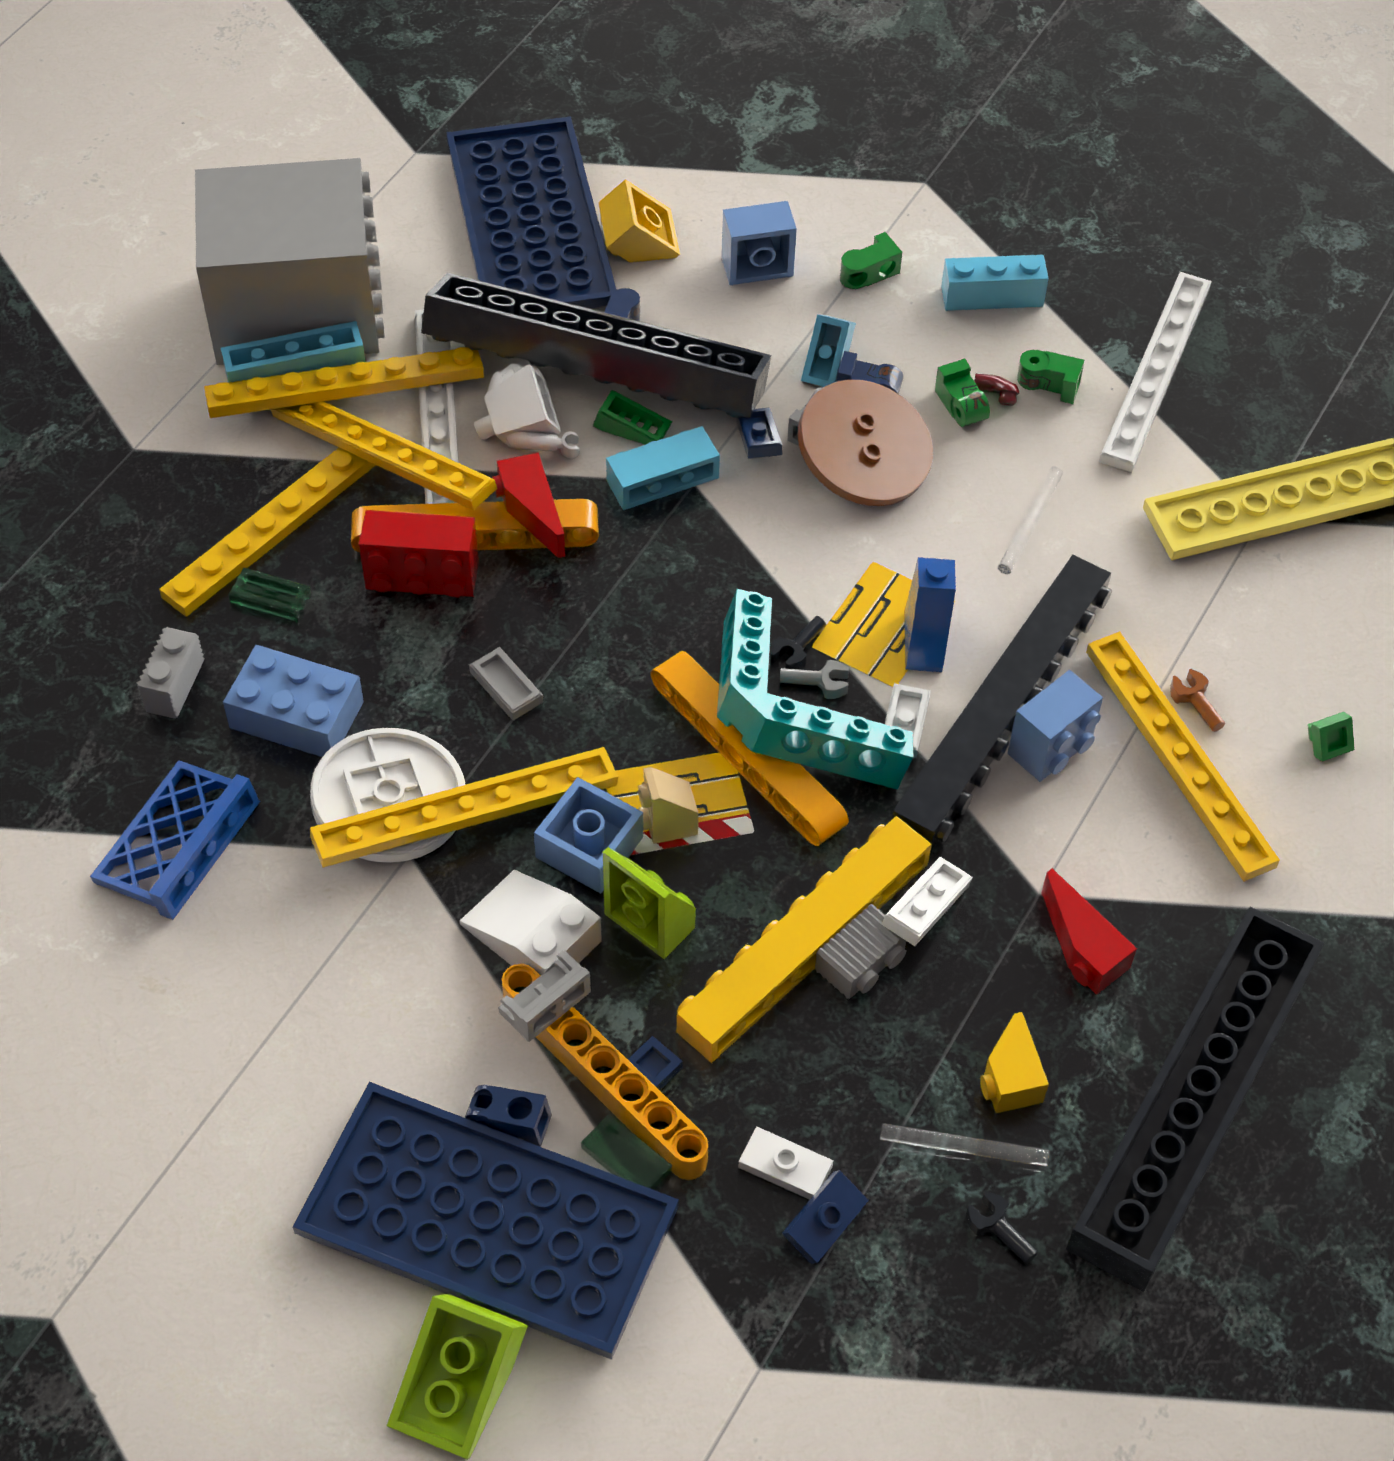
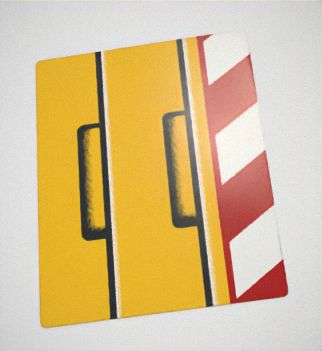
M720 753L616 770L618 775L617 785L606 788L607 793L638 809L642 807L638 794V785L644 784L643 768L653 767L690 783L698 810V835L653 844L649 829L643 830V839L630 855L754 832L738 771Z

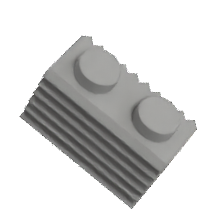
M166 627L162 629L163 634L159 635L160 640H157V645L154 646L155 651L151 652L152 657L148 658L149 663L145 664L146 669L142 670L143 675L140 676V681L137 682L146 712L177 718L205 658H203L204 654L201 653L202 649L200 648L198 635Z
M870 904L851 923L847 924L839 933H836L834 938H831L828 943L819 948L816 954L815 969L817 973H821L822 977L826 978L829 983H832L847 999H850L859 990L862 993L868 992L879 978L878 973L886 966L890 969L896 967L906 954V940L881 925L885 915L873 904Z

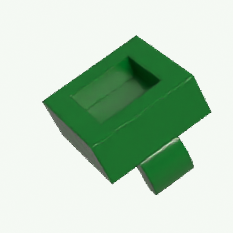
M1341 712L1307 724L1308 738L1313 742L1314 757L1323 762L1355 750L1353 720L1349 714Z

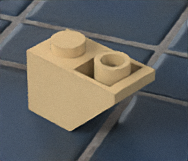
M653 767L643 768L644 784L638 785V794L642 807H639L638 810L643 812V830L649 829L653 844L698 835V810L690 783Z

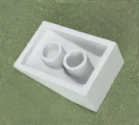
M513 870L460 920L462 927L511 966L514 964H526L534 968L540 975L554 966V962L558 960L557 955L560 952H567L580 963L601 942L600 916L571 894L516 870Z

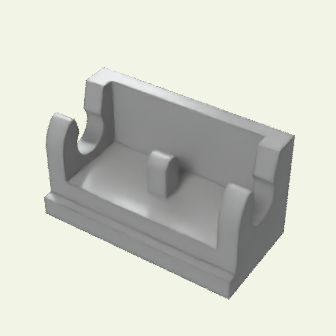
M565 951L557 955L558 960L554 962L553 967L514 998L506 995L500 1000L502 1005L498 1007L499 1013L528 1042L591 992L590 972Z

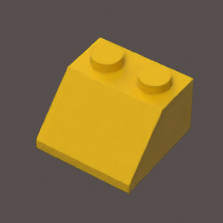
M625 179L598 202L601 214L600 220L605 236V246L613 255H619L630 263L673 259L680 255L671 209Z

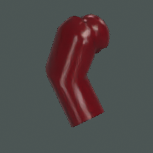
M975 373L974 381L979 390L1000 393L998 401L1002 405L1013 406L1016 404V396L1019 394L1016 384L1001 376Z

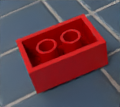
M365 510L359 549L367 590L439 594L451 597H474L479 566L475 517Z

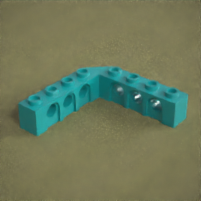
M736 589L723 626L717 717L727 727L733 725L743 735L741 741L752 752L898 789L913 759V732L897 726L870 721L863 717L832 711L825 707L798 702L788 697L768 694L772 598L757 592Z

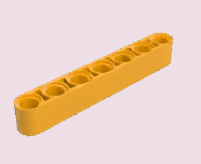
M588 499L554 500L564 531L565 547H585L594 544L599 537L597 505ZM504 501L482 502L474 511L458 503L362 506L352 512L351 546L357 552H360L359 540L365 510L475 517L478 550L547 548L506 511Z
M680 651L651 670L652 682L660 694L808 842L814 846H819L848 825L849 818L844 807L801 764L752 752L741 741L743 735L733 725L727 727L717 717L719 684L689 654Z
M526 964L510 966L502 976L503 997L507 995L514 998L519 994V992L513 991L515 988L527 987L541 975L534 968ZM574 1007L536 1036L676 1176L681 1179L692 1180L700 1177L705 1172L708 1163V1141L704 1133ZM575 1039L582 1040L584 1042L579 1046H571L567 1044V1042ZM602 1066L612 1069L610 1072L603 1074L594 1071ZM632 1093L637 1094L641 1098L636 1101H626L622 1097ZM662 1121L669 1124V1127L659 1130L650 1125L654 1122ZM691 1149L696 1151L698 1155L694 1158H685L679 1153L683 1150Z

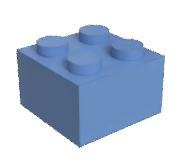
M788 201L723 209L721 258L729 285L794 276L797 228Z
M1069 669L1016 711L1007 754L1039 782L1051 773L1054 775L1058 774L1064 769L1073 755L1077 752L1079 754L1086 752L1095 740V736H1093L1094 730L1101 718L1099 712L1103 697Z
M577 777L535 830V856L537 859L601 894L604 890L603 851L609 847L628 858L643 839V812Z

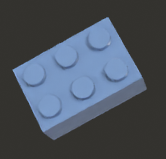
M255 645L224 699L223 705L229 728L323 757L330 748L345 738L364 701L358 675Z

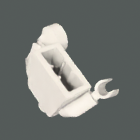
M520 361L516 364H510L501 372L496 371L494 373L488 392L484 397L489 415L474 422L476 432L482 440L496 434L501 441L511 448L555 452L557 448H560L561 454L566 458L572 459L579 455V447L567 445L568 443H578L579 437L575 432H566L562 438L557 436V434L561 433L545 378L536 366L531 365L529 361Z

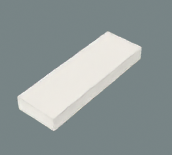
M939 857L885 915L881 925L916 946L969 887L973 877L942 857Z

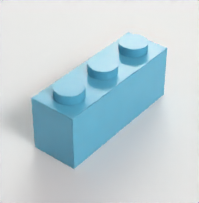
M1044 255L945 258L941 284L945 311L1043 307L1049 279Z
M703 426L607 457L606 479L621 508L626 510L718 479L720 454Z

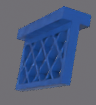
M179 760L90 877L93 883L154 906L161 916L174 920L260 801L250 779L238 774L233 779ZM184 775L195 779L196 785L178 791L175 790V786ZM219 788L224 789V792L218 799L206 802L204 793ZM199 795L201 805L180 811L178 802ZM173 804L174 814L154 820L153 815L159 808ZM204 815L197 828L185 832L184 821ZM177 824L179 834L158 841L157 830ZM151 833L152 843L132 849L131 844L136 837ZM182 844V848L174 858L163 861L161 851ZM155 853L157 864L136 870L134 860ZM128 862L130 873L115 878L108 876L115 866ZM159 874V879L150 891L140 888V880Z

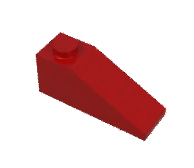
M539 452L498 460V475L492 476L497 486V490L494 491L496 498L502 497L506 511L558 558L565 557L564 531Z
M1053 868L1047 871L1041 893L1068 968L1081 985L1088 986L1097 995L1131 968L1137 948Z

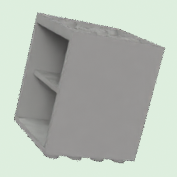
M360 158L195 170L196 271L216 365H224L221 347L353 321L357 322L364 346V353H379L378 339L385 338L383 318H377V315L383 314L381 293L375 294V290H382L380 270L374 269V266H380L378 246L371 244V242H377L375 222L372 219L368 220V218H374L372 197L370 195L365 196V193L371 192L369 172H362Z

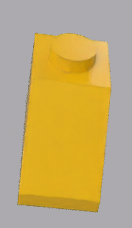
M1022 1012L1013 1015L988 1058L984 1075L980 1077L983 1095L986 1100H992L996 1113L1043 1103L1049 1086Z

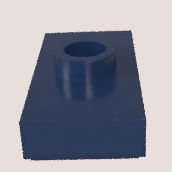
M769 407L754 409L750 418H736L748 459L783 455L782 442Z
M840 1170L834 1171L782 1234L811 1264L818 1263L869 1200Z

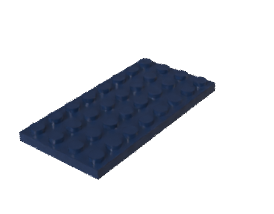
M571 116L446 132L448 149L477 280L589 309L607 306L611 295L617 289Z
M369 1081L293 1225L294 1234L445 1294H451L524 1323L528 1327L612 1360L679 1207V1199Z

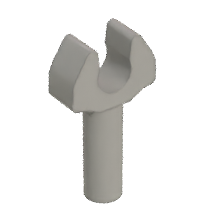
M827 660L824 668L819 671L781 668L780 683L816 685L822 689L825 698L835 699L847 694L848 683L831 679H847L849 667L836 660Z

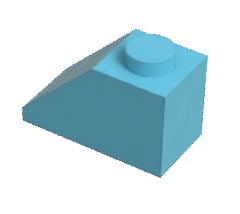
M817 314L801 381L822 387L837 382V373L844 351L849 352L856 325L855 322Z

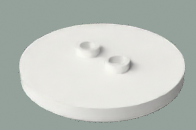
M370 729L355 733L339 741L321 758L315 768L311 781V808L317 825L463 786L465 785V779L455 758L433 739L406 729ZM455 831L359 858L387 863L416 859L439 848Z

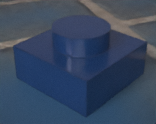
M653 1036L628 1059L659 1090L683 1069V1061Z

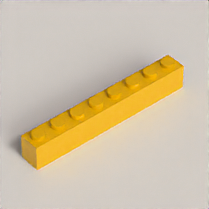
M897 816L886 826L880 824L871 833L866 844L860 849L857 847L853 848L845 856L842 865L836 871L825 873L817 882L815 889L807 897L804 895L798 897L789 908L787 915L780 921L773 920L769 923L757 942L752 946H744L736 954L733 963L727 969L716 971L708 979L705 988L695 997L690 995L680 1004L677 1009L676 1032L709 1062L715 1061L815 969L816 954L819 948H822L825 943L834 938L836 933H839L841 929L851 923L870 904L880 909L928 865L932 844Z

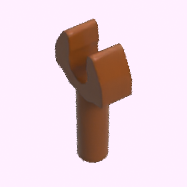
M1189 669L1186 680L1191 688L1184 686L1177 676H1173L1170 694L1174 702L1177 704L1192 703L1213 732L1222 729L1225 722L1204 696V692H1206L1209 684L1206 676L1196 670Z

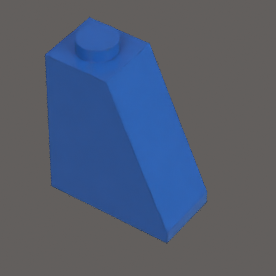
M918 557L904 611L905 670L943 671L956 592L955 560Z

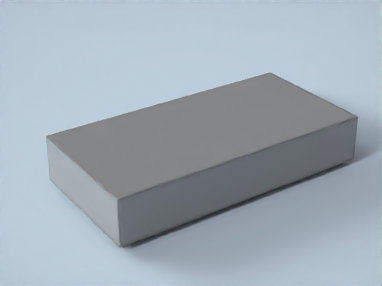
M500 647L469 665L470 673L512 720L517 719L543 703V694Z

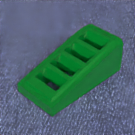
M611 390L596 415L593 427L646 445L649 442L663 439L673 421ZM638 422L644 423L642 428L636 424ZM651 426L658 428L655 434L648 431Z

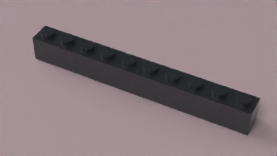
M1072 554L893 810L892 819L897 816L932 844L930 852L938 841H946L954 826L952 820L957 813L961 815L965 813L973 797L971 792L975 786L981 788L990 774L991 767L989 766L994 759L1000 761L1009 745L1007 739L1012 734L1016 711L1044 690L1043 687L1046 682L1053 683L1060 672L1062 666L1060 662L1063 657L1070 658L1077 647L1079 641L1077 637L1080 632L1087 633L1095 619L1096 614L1094 612L1097 607L1103 609L1106 606L1112 593V589L1108 588L1111 572Z

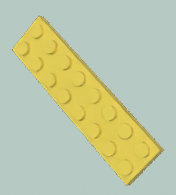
M1394 438L1146 498L1143 510L1172 561L1394 505Z

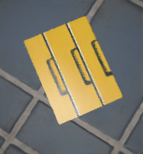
M872 562L813 643L812 648L891 687L894 686V683L899 684L908 671L905 670L904 611L912 580L876 562Z

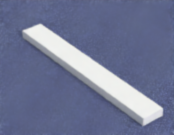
M1183 272L1179 273L1102 450L1100 463L1133 472L1212 281Z
M415 310L417 355L425 352L451 350L450 341L440 342L434 340L430 335L421 333L424 310ZM453 382L419 387L422 447L459 463ZM425 488V504L456 503Z

